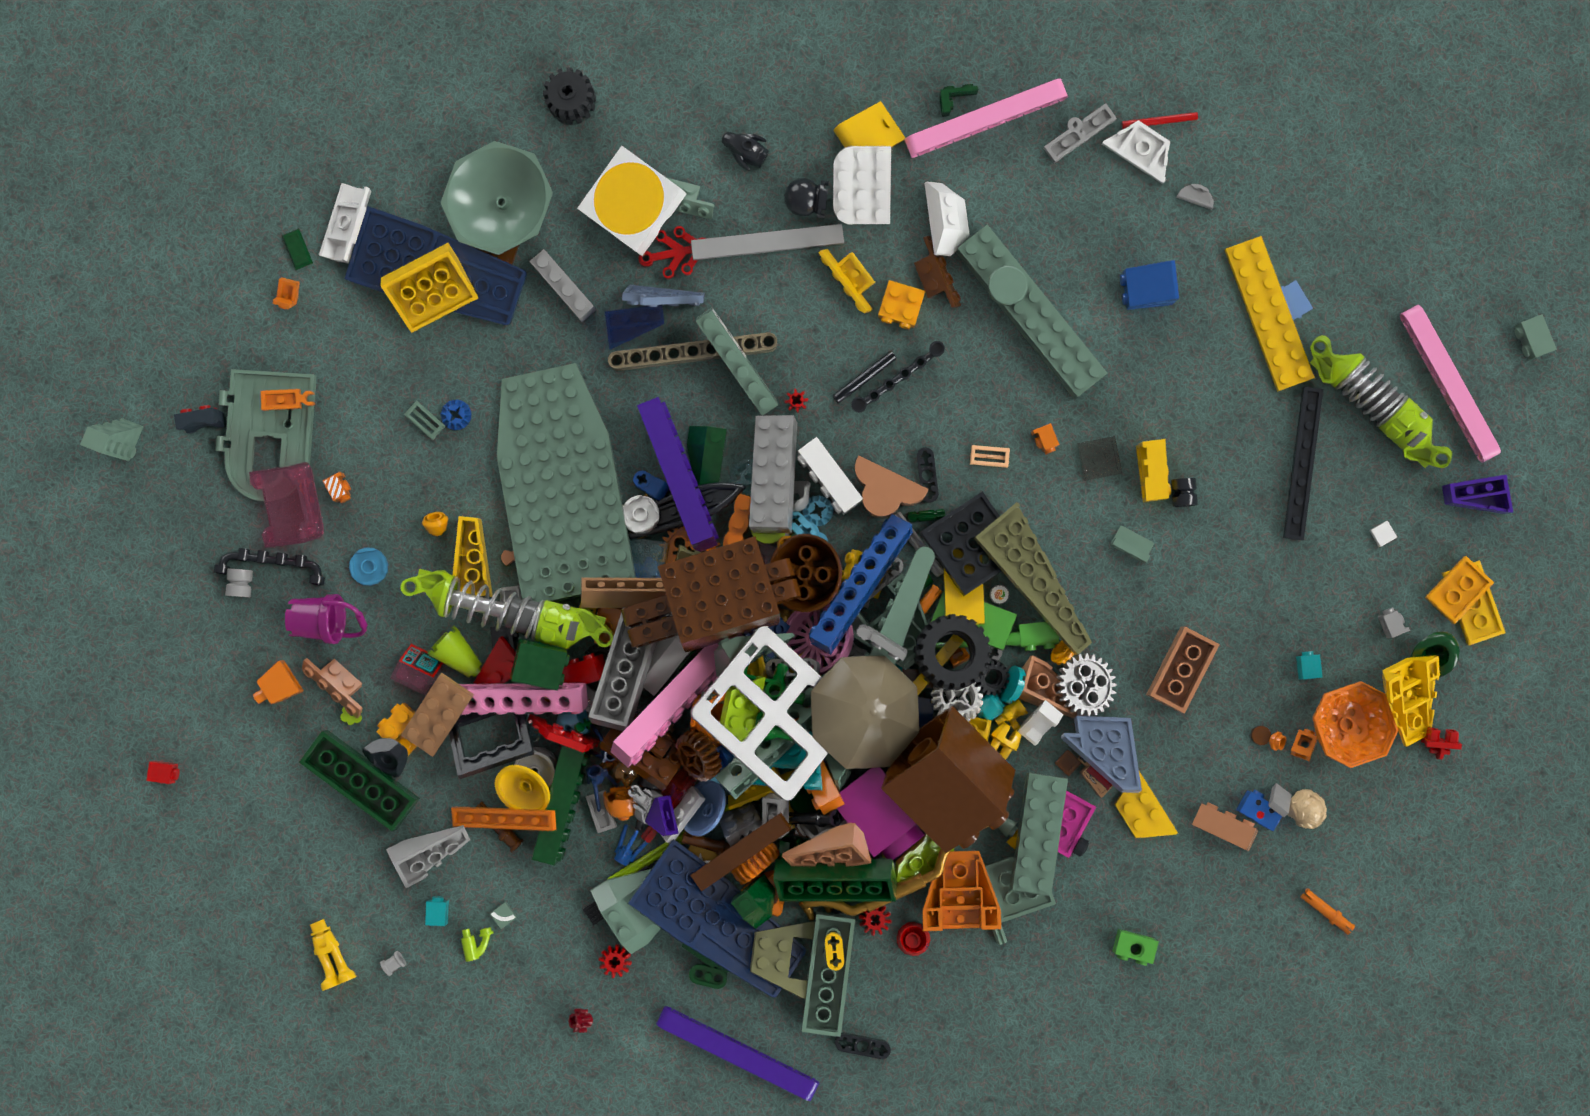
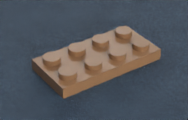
M441 673L401 736L433 757L474 694Z

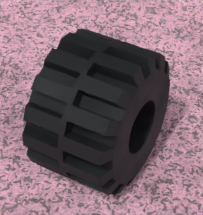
M567 67L566 72H563L562 68L558 69L556 76L553 73L549 76L550 82L545 81L544 87L546 90H543L544 101L553 117H557L559 122L563 123L566 120L568 125H573V120H576L578 124L582 123L581 118L585 116L588 119L591 116L589 111H594L596 95L593 86L586 74L583 76L582 71L578 69L575 72L570 67Z

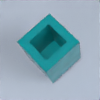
M1306 651L1301 652L1302 656H1296L1299 679L1323 678L1320 654Z
M433 896L432 900L430 899L426 902L425 925L445 926L448 924L449 900H444L442 896Z

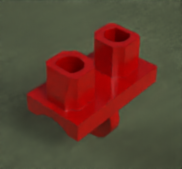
M1428 727L1426 736L1421 739V742L1425 743L1426 747H1434L1430 748L1429 752L1435 754L1436 759L1439 760L1444 758V754L1450 755V749L1461 750L1462 744L1458 741L1459 732L1454 729H1446L1445 738H1439L1440 730Z

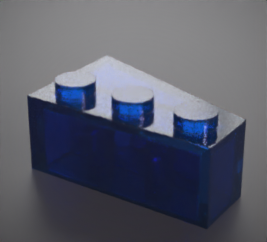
M663 305L605 311L610 350L665 324Z

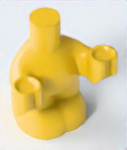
M1017 699L1012 701V704L1006 705L1003 713L994 720L998 726L1008 721L1015 731L1020 728L1016 718L1027 715L1028 712L1020 700Z

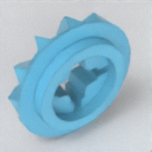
M812 496L809 498L807 507L803 509V516L816 526L825 525L833 516L832 504L823 496ZM814 503H816V505H818L819 508L826 507L823 511H821V519L820 516H818V514H810L815 510Z

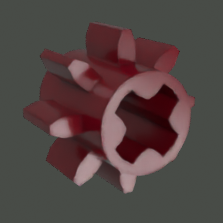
M574 1009L575 1013L569 1016V1026L573 1029V1032L586 1033L587 1028L592 1026L593 1017L588 1013V1009Z

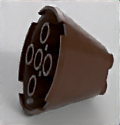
M798 534L789 537L780 547H777L770 563L790 558L795 576L785 581L796 579L801 593V597L782 604L798 612L817 611L829 604L837 594L842 579L841 562L832 545L816 535Z

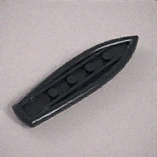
M717 482L698 485L695 488L700 489L705 504H702V506L706 505L710 516H713L734 502L738 495L746 489V486L736 483ZM672 494L662 498L660 501H655L660 511V519L657 526L644 534H636L627 528L629 539L632 540L684 527Z

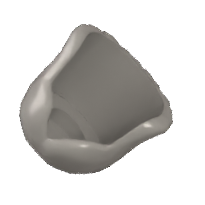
M794 481V494L798 493L801 498L793 501V512L801 511L807 507L811 485L809 481Z

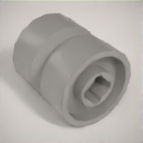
M227 569L226 579L230 583L226 585L225 596L251 597L252 589L248 583L252 582L253 571Z

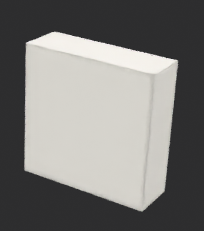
M1388 521L1369 530L1378 547L1397 538Z

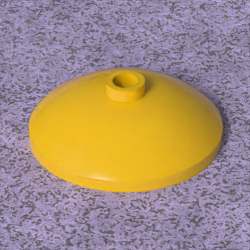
M509 765L501 769L495 778L497 795L508 808L545 810L550 801L549 788L544 779L534 770L521 765Z

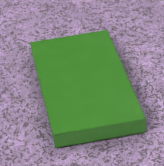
M944 591L932 621L938 617L945 616ZM984 602L985 623L976 625L978 627L982 626L985 630L983 634L985 637L988 636L990 640L988 642L989 646L1003 651L1017 614Z

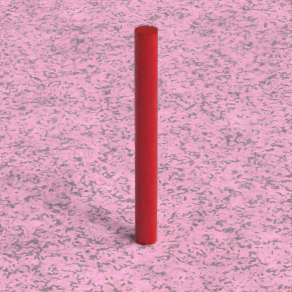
M1193 112L1122 121V129L1129 127L1136 121H1140L1146 126L1198 120V113Z

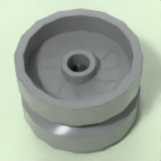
M533 747L534 755L516 760L514 765L525 766L532 770L536 768L538 770L536 772L544 779L547 786L550 787L558 762L557 758L550 750L544 747Z

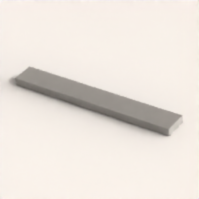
M842 224L691 240L693 260L844 244Z

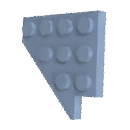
M630 284L623 292L622 300L627 301V304L638 305L640 302V305L658 307V305L664 304L669 306H679V304L698 306L704 302L705 293Z
M1076 716L1074 718L1076 733H1063L1061 739L1117 790L1123 793H1139L1142 788L1131 718Z

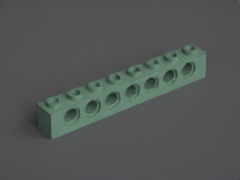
M811 687L805 691L803 705L792 703L787 710L788 715L793 719L799 718L796 722L806 731L812 728L811 707L807 708L811 705V690L813 689ZM781 738L762 741L756 748L755 755L770 768L796 742ZM736 757L728 766L722 768L715 777L735 800L758 779Z

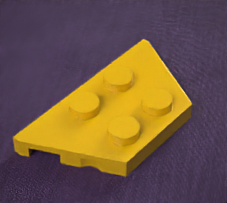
M1139 771L1142 790L1139 793H1122L1114 805L1135 838L1176 835L1178 833Z

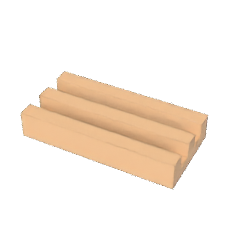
M971 445L970 465L1008 468L1010 448ZM975 450L1005 452V456L975 453ZM975 457L1005 460V463L975 461L974 459Z

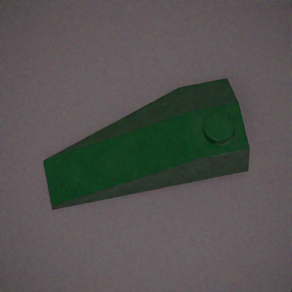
M689 426L687 449L691 470L698 485L720 482L727 429L710 426Z

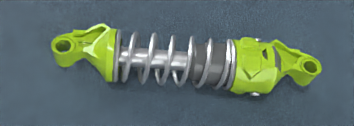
M419 569L417 576L407 578L401 583V591L406 596L425 592L431 599L438 616L448 617L454 606L452 619H455L460 607L469 610L467 623H470L474 611L483 613L481 626L484 627L488 616L491 615L498 617L496 631L500 630L503 621L505 627L511 629V635L514 632L525 634L526 639L532 636L533 641L568 649L584 637L591 636L599 646L608 647L612 644L614 638L613 631L605 624L606 617L595 615L588 608H575L568 604H560L548 600L537 602L533 601L531 596L518 599L516 592L512 593L507 602L504 603V593L501 588L496 590L492 598L489 599L488 585H483L477 595H475V585L472 580L466 583L461 592L459 578L450 575L445 570L428 571ZM409 581L413 582L416 586L414 592L407 589ZM471 584V594L465 593ZM484 589L486 590L485 598L480 597ZM499 592H500V602H499V601H495V599H496L497 595L499 594ZM608 633L610 641H601L600 634Z

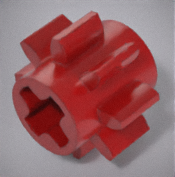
M794 389L792 395L787 393L789 400H786L785 404H790L789 411L796 409V412L799 413L801 407L806 409L804 402H808V398H803L804 391L797 393V390ZM794 397L795 399H797L798 397H800L801 404L799 405L798 403H796L795 405H793L792 398Z

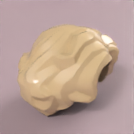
M1302 789L1297 791L1291 798L1287 815L1293 818L1299 827L1314 829L1325 820L1327 808L1324 799L1312 790Z

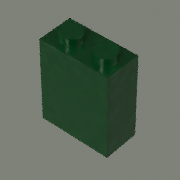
M519 639L510 674L511 681L558 691L559 685L562 686L565 674H562L564 666L567 667L569 655H567L565 648Z

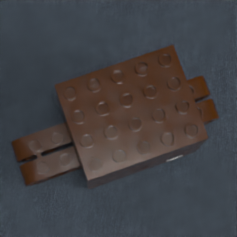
M755 536L658 566L666 595L626 607L621 612L626 628L637 626L627 630L632 648L643 647L679 636L684 651L691 652L717 644L725 638L733 639L754 633L762 626L769 628L778 625L780 613L777 605L799 598L801 593L796 579L785 581L795 576L790 558L764 565Z

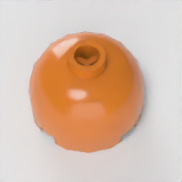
M631 786L610 788L609 793H606V791L603 793V803L606 811L611 816L622 821L628 820L635 815L633 804L638 806L628 794Z

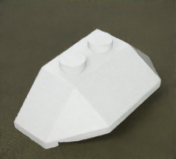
M925 182L934 255L951 256L970 236L965 200L943 183Z

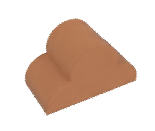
M858 456L856 460V477L859 483L865 487L862 494L863 506L875 518L890 517L898 510L900 504L903 506L917 505L925 498L929 490L861 456Z

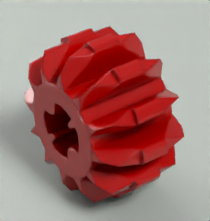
M885 905L871 912L868 910L863 912L866 915H859V919L864 920L859 925L861 927L867 925L864 928L865 933L871 929L872 936L875 935V930H878L879 935H882L881 928L889 929L885 923H891V919L886 918L891 913L890 911L884 912L886 909ZM872 915H874V917H875L876 915H879V916H878V919H879V922H878V923H876V921H875V923H872V919H871V916H872Z
M616 944L615 950L609 945L608 951L603 950L601 952L604 957H599V961L604 962L600 965V969L607 968L604 972L605 975L609 971L612 972L611 978H615L616 972L619 977H622V970L628 972L629 968L626 965L632 964V961L626 960L631 954L627 953L624 955L626 951L624 947L619 951V944ZM617 957V961L620 960L617 965H613V962L610 960Z

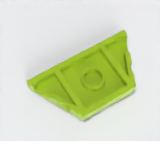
M757 676L752 682L763 691L766 677ZM733 686L726 691L720 723L739 741L743 742L755 727L759 709Z

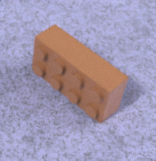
M1180 627L1146 695L1179 713H1185L1220 644L1187 627Z

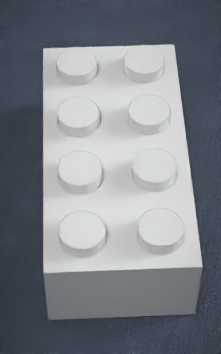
M817 437L798 450L799 456L797 460L803 468L808 467L810 470L809 476L814 483H820L822 486L821 492L826 498L830 497L832 499V507L838 514L841 512L845 515L862 502L863 498Z

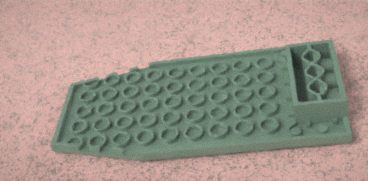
M573 363L502 379L497 462L522 599L531 596L532 600L537 602L542 600L561 602L581 597V578H636L610 434L605 427L578 365Z

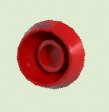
M908 922L898 930L897 944L905 954L917 956L924 953L929 947L930 934L928 931H923L921 923Z

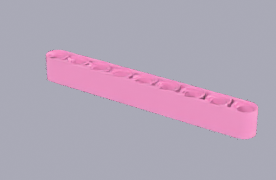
M1056 79L912 134L904 140L911 158H915L918 156L917 154L919 156L936 150L935 148L938 149L949 145L953 141L956 142L971 136L970 134L975 135L988 130V127L989 129L1006 123L1005 121L1008 122L1019 118L1023 114L1027 115L1040 110V107L1045 108L1058 103V100L1061 102L1068 95L1062 80Z
M1416 305L1401 313L1400 319L1402 322L1404 321L1403 325L1410 337L1413 338L1412 341L1419 354L1423 355L1421 357L1429 372L1432 371L1430 374L1438 388H1441L1440 392L1448 405L1450 404L1449 408L1456 421H1459L1458 424L1466 439L1469 438L1468 442L1475 455H1478L1476 456L1477 459L1483 463L1500 454L1501 450L1423 308L1420 305Z

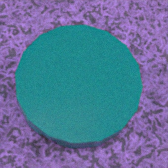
M1012 666L1007 672L1010 674V678H1007L1009 683L1004 684L1007 688L1005 690L1001 688L1002 692L999 694L1001 701L1012 704V700L1016 701L1020 697L1025 686L1023 676H1026L1023 668L1018 666Z

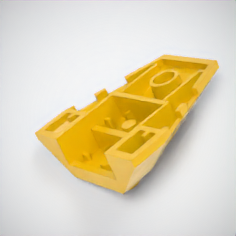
M1439 656L1406 658L1382 670L1384 691L1403 746L1407 747L1424 738L1428 727L1433 725L1435 710L1432 709L1433 698L1437 697L1434 687L1435 680H1439L1440 676Z

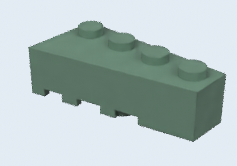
M121 418L119 421L113 420L112 423L104 422L103 425L88 426L80 445L105 455L130 461V458H133L136 454L135 446L144 426Z

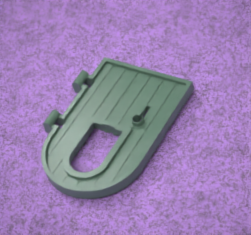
M231 369L229 391L219 390L218 403L220 406L228 407L226 437L216 436L215 451L225 452V469L228 478L233 486L246 497L263 502L279 501L295 493L306 480L311 461L314 406L302 403V409H292L291 426L288 428L289 410H261V391L300 389L301 394L305 391L315 393L316 375ZM227 395L235 396L234 403L227 402ZM309 395L307 397L308 402H315V395ZM264 436V438H268L271 436L272 438L282 439L279 475L270 484L259 483L253 476L255 437ZM224 441H231V448H223Z

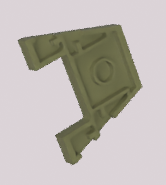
M815 922L755 932L750 972L793 993L799 998L806 999L808 981L789 978L788 974L793 937L812 940Z

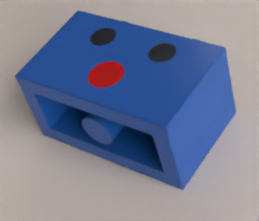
M1247 790L1236 811L1266 829L1274 831L1282 816L1269 807V802L1263 799L1265 795L1257 790L1253 792Z

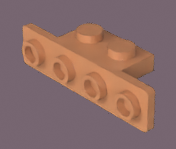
M306 658L302 665L303 673L317 682L320 689L326 690L335 702L345 707L348 714L359 718L363 708L350 696L362 687V683L335 659L320 670Z

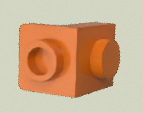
M281 277L278 282L277 297L273 299V304L278 305L282 309H290L296 305L300 282Z

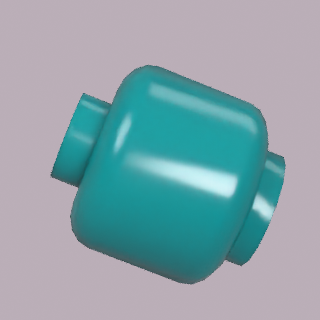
M997 693L996 695L986 694L980 699L983 701V705L980 707L981 710L977 713L980 718L994 720L1003 713L1005 705Z

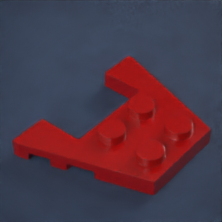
M532 714L529 715L527 720L528 723H533L532 726L539 729L538 732L546 739L583 753L589 751L590 748L598 747L600 742L598 738L577 733L575 730L568 732L559 724L553 723V726L549 725L546 719Z

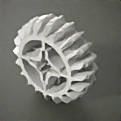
M976 683L960 690L950 691L933 686L934 690L931 692L933 697L931 703L935 704L933 710H939L937 715H940L953 706L960 710L958 712L969 722L970 718L974 719L977 716L976 713L980 712V707L983 705V701L980 700L983 694L978 693L981 688L975 687ZM943 691L946 693L945 696L948 699L947 704L943 699ZM967 693L971 699V706L968 704L969 701L966 699ZM961 696V697H960V700H959V699H958V700L955 699V700L953 701L954 697L956 698V697Z

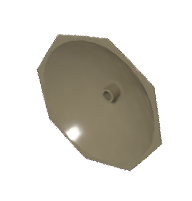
M886 656L841 657L811 690L813 738L845 769L890 767L919 733L917 686Z

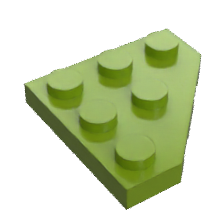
M926 833L896 861L895 873L897 883L919 873L923 875L935 868L936 859L941 848Z

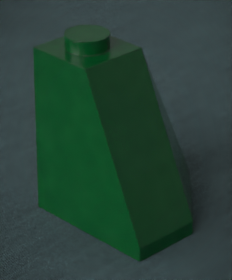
M763 874L732 898L731 903L741 917L757 929L772 917L776 889L765 874Z

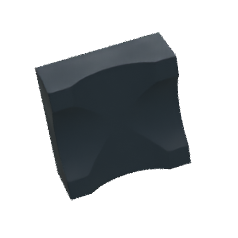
M210 405L200 406L199 410L195 411L183 409L180 410L179 414H174L176 430L184 429L187 434L195 433L197 430L207 426L226 427L224 413L217 410V408H212Z

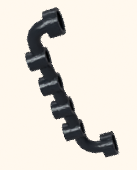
M940 341L932 342L928 353L917 357L914 363L907 368H902L899 374L892 379H886L882 386L876 390H871L867 397L854 398L851 404L852 410L856 413L864 412L868 404L877 402L882 394L892 391L900 381L909 379L910 375L917 369H923L932 358L943 355L945 351L944 344ZM922 360L924 364L919 366L917 361ZM907 371L908 376L903 377L901 372ZM891 382L893 384V387L888 388L886 386V383ZM876 393L878 397L872 399L870 395Z
M239 548L238 552L225 554L220 559L219 565L214 566V573L227 575V569H230L227 566L230 560L311 568L314 571V575H310L309 584L322 586L325 584V577H322L320 566L314 561L307 560V556L296 555L295 559L288 558L286 553L277 552L275 557L269 556L268 551L258 550L257 554H250L249 549Z

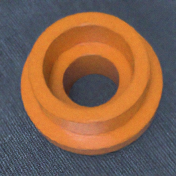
M1278 731L1272 734L1269 740L1271 749L1275 751L1282 750L1286 744V736Z

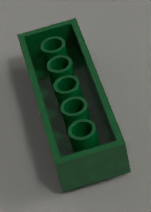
M324 730L319 734L299 761L300 764L392 832L399 828L420 799L329 730Z
M562 745L550 789V801L545 809L555 810L556 830L539 831L532 860L555 866L564 859L566 848H563V845L569 840L571 829H568V826L574 821L576 814L573 807L579 802L581 795L578 788L584 783L586 773H583V769L586 765L588 766L591 757L588 751L583 753Z
M776 859L773 880L779 901L896 902L897 878L893 859H871V863L858 866H846V863H835L834 866H828L824 863H817L816 866H791L785 859Z

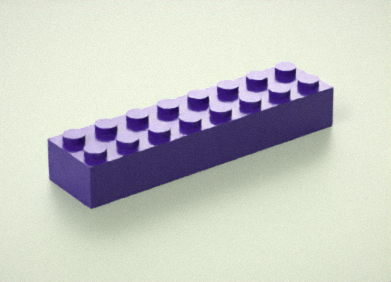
M659 397L637 405L694 550L702 552L717 546L716 539L719 536L714 524H709L712 518L706 505L702 506V504H705L700 489L695 488L698 486L693 471H688L692 468L686 454L683 453L685 450L680 438L676 436L678 433L665 401L661 403Z

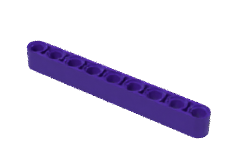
M664 1006L656 1023L658 1027L805 1100H812L819 1085V1081L816 1079H810V1076L796 1069L793 1070L794 1068L780 1061L776 1062V1059L762 1052L758 1053L759 1051L745 1044L741 1045V1042L727 1035L724 1036L723 1033L709 1026L706 1027L707 1025L693 1018L689 1019V1016L675 1009L672 1011L671 1007Z

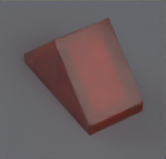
M682 767L669 782L665 790L662 791L661 795L670 796L672 806L675 808L697 780L693 776H689L688 771Z

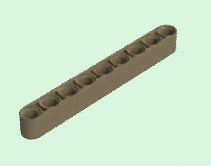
M767 332L733 337L745 355L773 352L777 347V338L773 333ZM765 339H773L774 344L771 347L765 346L763 343ZM709 340L615 351L609 355L608 363L613 370L624 371L720 359L721 357L717 351L714 354H709L707 348L712 344ZM747 341H753L755 343V347L753 349H747L745 347V343ZM690 348H697L698 354L690 356L688 351ZM672 350L679 351V356L675 359L669 357V353ZM654 352L660 354V358L657 361L650 359L651 354ZM634 355L641 356L639 363L631 362ZM621 357L622 363L618 366L613 365V359Z

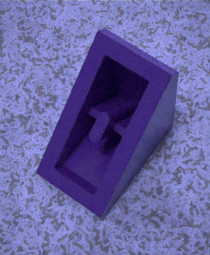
M670 796L654 798L645 820L648 825L662 836L679 834Z

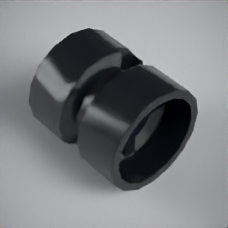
M1196 478L1171 480V490L1175 492L1172 496L1173 507L1198 505L1197 494L1194 493L1197 489Z

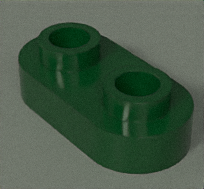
M698 963L693 965L689 971L690 980L698 985L721 989L727 983V974L717 967L711 968L709 965ZM701 970L703 975L698 977L695 972ZM720 975L722 979L720 981H716L714 979V976Z

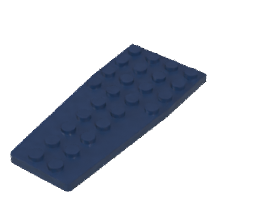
M367 206L344 279L385 293L381 288V277L449 243L478 296V299L453 312L503 325H510L527 272L424 225Z
M673 839L627 904L679 942L769 997H777L782 988L751 973L750 965L755 932L780 928L781 926L772 918L768 919L757 929L745 921L731 903L732 898L740 890L724 876L701 892L691 875L707 863ZM794 938L788 977L791 976L806 953L805 947Z

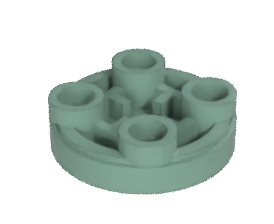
M1004 266L997 269L991 275L988 283L991 299L1002 305L1017 304L1027 291V279L1023 272L1012 266Z

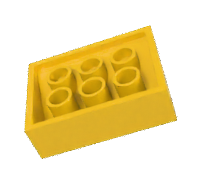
M449 243L381 277V288L411 333L478 299L465 270Z

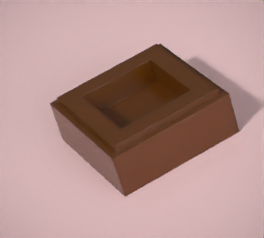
M1068 749L1054 762L1068 777L1081 764L1078 758Z

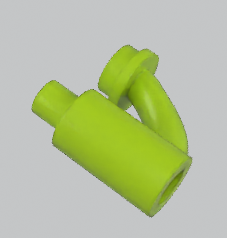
M491 927L479 930V937H483L479 947L476 946L474 935H471L470 929L462 930L463 938H461L466 962L479 959L485 952L490 935L494 933Z

